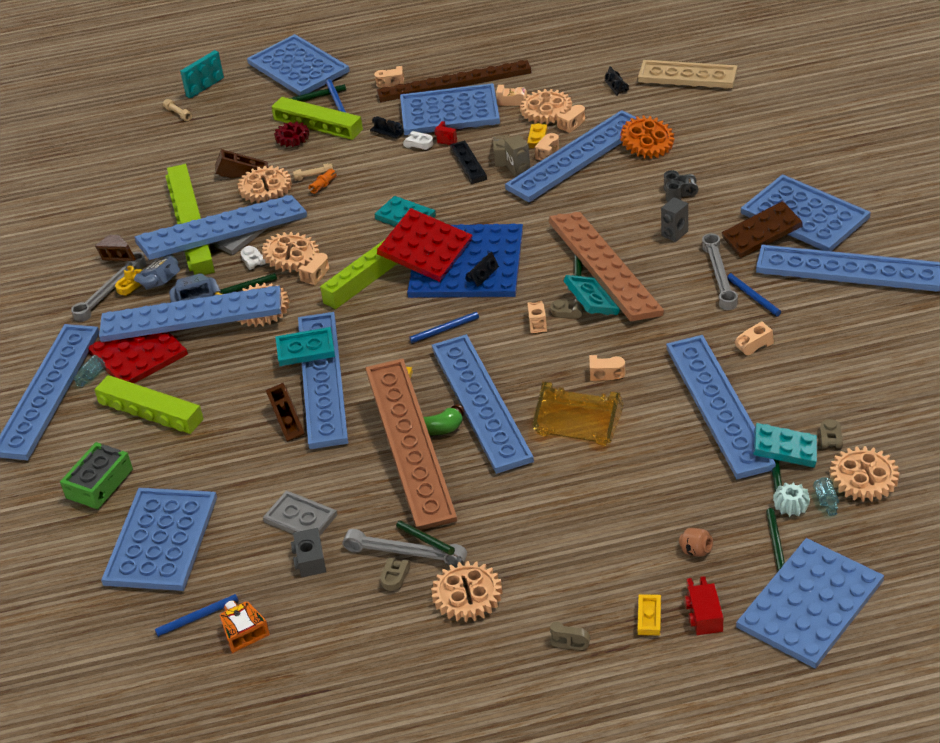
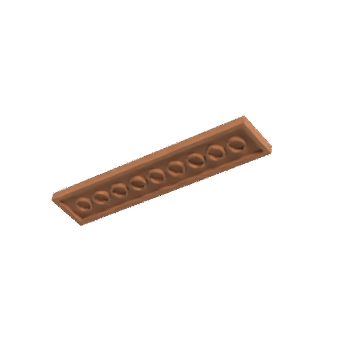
M581 212L549 216L548 222L630 321L663 316L664 309Z
M404 359L365 367L415 528L424 530L456 522L457 516Z

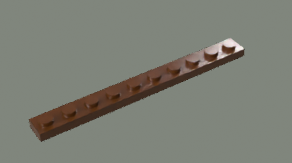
M520 60L499 66H489L484 69H474L453 75L382 87L377 89V95L380 103L400 99L401 94L458 88L530 74L531 67L528 60Z

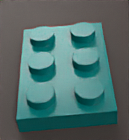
M214 50L180 70L186 97L192 98L224 78L218 51Z
M393 196L374 215L376 220L396 227L410 208L433 218L436 216V211Z
M565 275L564 283L583 305L585 311L591 314L618 315L620 308L595 278Z
M331 327L275 336L279 366L335 357Z
M756 423L753 455L815 468L817 463V435Z

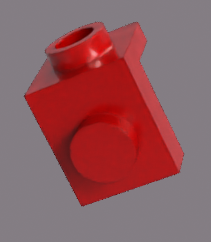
M441 121L435 128L437 143L447 145L457 143L456 129L446 127L445 121Z

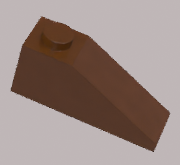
M221 149L215 163V174L229 178L246 176V172H252L251 169L257 170V167L263 169L264 166L268 168V162Z
M108 235L95 245L102 260H136L129 245L120 235Z
M281 383L267 389L266 393L286 441L288 442L304 435L305 432L285 384Z

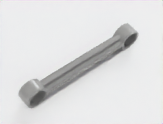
M714 233L706 234L702 237V249L709 253L720 290L719 306L724 310H733L738 305V294L731 290L719 252L720 237Z
M139 251L132 252L136 258L135 261H128L85 303L75 304L71 308L74 320L84 322L90 319L92 315L90 310L115 288L116 282L124 277L123 270L128 271L127 266L134 267V270L142 269L146 266L144 254Z
M349 529L342 542L343 546L351 552H360L363 548L444 560L448 566L452 565L455 568L458 567V562L463 566L467 557L466 549L457 544L450 545L455 548V552L453 555H448L432 546L366 537L362 531L357 529Z

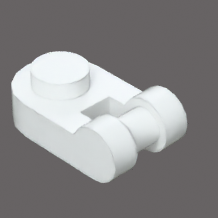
M412 131L403 141V145L406 148H411L412 146L427 150L433 146V138L429 134Z
M246 246L241 250L242 261L249 270L254 269L257 265L262 266L266 264L263 255L260 254L257 248Z

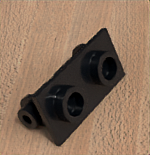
M609 66L608 72L605 74V82L616 96H618L619 92H628L629 85L623 81L619 72L614 71Z
M379 116L372 119V123H374V126L370 129L372 132L396 139L404 132V128H402L399 122L391 120L386 122V119Z
M490 252L486 257H483L470 272L466 273L465 279L467 282H475L478 287L499 267L493 253Z

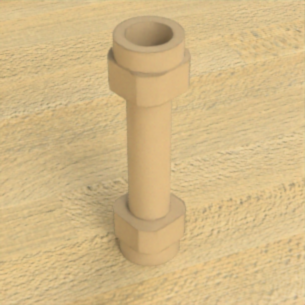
M171 99L164 100L163 106L168 111L173 110L184 121L191 120L192 114L190 111L179 108Z
M332 163L323 164V167L293 171L294 180L302 181L304 177L323 174L328 169H333Z

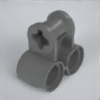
M674 170L666 171L664 173L666 201L669 202L673 197L681 200V197L696 195L699 190L696 184V177L692 174L679 175Z

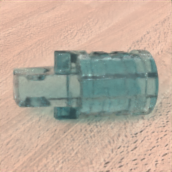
M93 355L74 376L76 385L83 387L90 380H93L105 368L104 361L100 357Z
M829 478L816 480L813 488L820 505L825 507L828 516L837 515L839 499Z

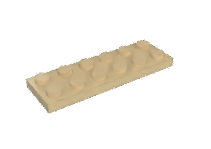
M643 60L638 75V82L728 89L734 86L737 65Z

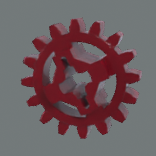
M298 121L295 123H283L284 126H278L279 129H275L274 133L276 143L286 147L289 145L292 147L300 146V143H305V140L309 139L310 136L307 125H304V123L298 124Z

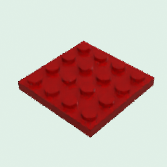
M410 208L378 247L377 255L440 282L471 242L473 235Z
M169 332L106 342L97 341L88 348L89 353L111 376L134 384L188 355L187 349Z

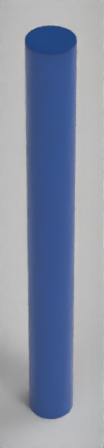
M328 79L326 84L338 111L346 113L332 80Z
M732 273L727 276L731 283L776 317L781 314V310Z
M476 311L409 337L410 342L415 343L479 318V315Z
M236 594L162 625L156 628L155 632L159 637L223 609L229 601L237 603L239 600Z

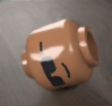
M691 527L681 534L679 544L685 554L704 557L712 550L713 538L707 530Z

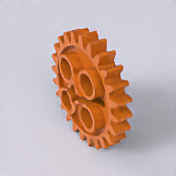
M643 115L642 119L636 116V120L630 118V122L626 121L625 125H623L620 141H623L622 145L626 146V150L631 149V154L636 152L637 157L643 155L644 159L646 156H649L650 159L653 156L659 158V154L664 156L665 153H669V150L672 149L675 139L673 138L672 128H668V124L663 125V120L658 122V118L653 120L649 116L646 119Z

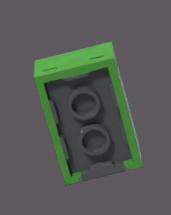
M95 442L60 481L65 498L98 510L133 470L128 452Z

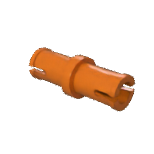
M328 169L323 175H319L316 181L308 186V189L314 187L310 192L316 194L320 189L327 187L329 182L336 177L335 171Z

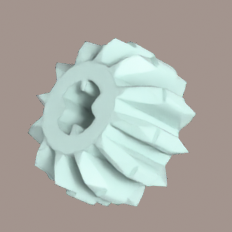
M785 482L783 486H778L773 495L775 509L780 510L781 515L787 513L789 517L792 514L799 517L800 513L806 512L810 504L808 489L803 488L802 484L795 485L794 482L790 485Z

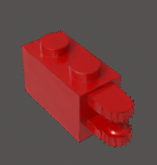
M702 576L699 580L700 585L694 586L692 579L687 578L688 596H684L686 610L690 609L691 611L689 613L690 626L695 627L696 635L723 632L724 617L715 584H707L706 577Z

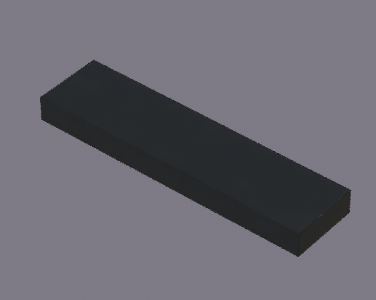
M466 141L450 144V150L470 183L475 184L486 181L487 175Z

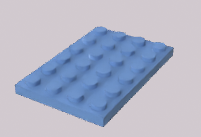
M295 34L247 58L249 65L299 96L319 89L326 84L328 79L333 81L350 72L348 65Z
M493 83L400 95L404 135H409L412 131L420 133L435 132V128L441 121H445L446 127L454 129L500 124Z
M783 174L741 207V214L750 218L784 201L803 224V227L787 235L823 251L835 249L865 223L871 214L870 211Z
M138 488L101 579L103 586L184 591L217 500L216 492Z
M806 538L738 619L736 628L816 669L882 584L884 575Z

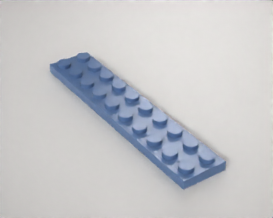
M623 110L619 111L507 182L505 189L523 200L531 202L621 144L623 141H620V134L623 125H625L626 121L630 122V118L636 120V117Z
M286 195L263 203H256L244 208L241 207L221 214L207 216L206 218L135 236V242L146 257L151 260L306 218L307 211L292 195Z
M761 245L756 266V273L940 292V262Z
M280 285L269 286L267 288L102 313L99 338L101 342L278 315L281 314Z
M334 312L298 317L299 332L331 327L335 357L302 362L309 449L349 444Z
M64 324L0 434V458L29 460L86 358L89 346L96 340L99 334L98 327Z
M467 334L432 344V351L456 398L463 407L464 413L495 473L498 474L533 463L534 458Z
M700 335L667 343V351L736 480L772 471L776 467L773 459L753 455L755 426L704 336Z

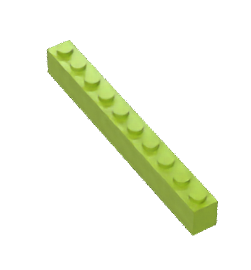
M182 164L168 167V174L165 177L177 224L201 219L187 165ZM208 244L184 250L189 271H193L194 275L215 273Z

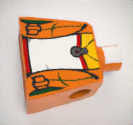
M229 601L225 604V611L220 614V618L232 653L270 635L267 621L249 602L237 605L235 601Z

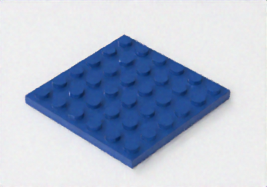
M523 224L451 225L472 234L471 242L440 282L411 270L407 291L408 298L516 297ZM492 252L499 267L478 287L475 282H467L465 279L466 273L470 272L483 257Z

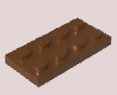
M781 201L723 231L722 237L736 254L742 258L760 249L761 245H768L803 227V224L788 205Z

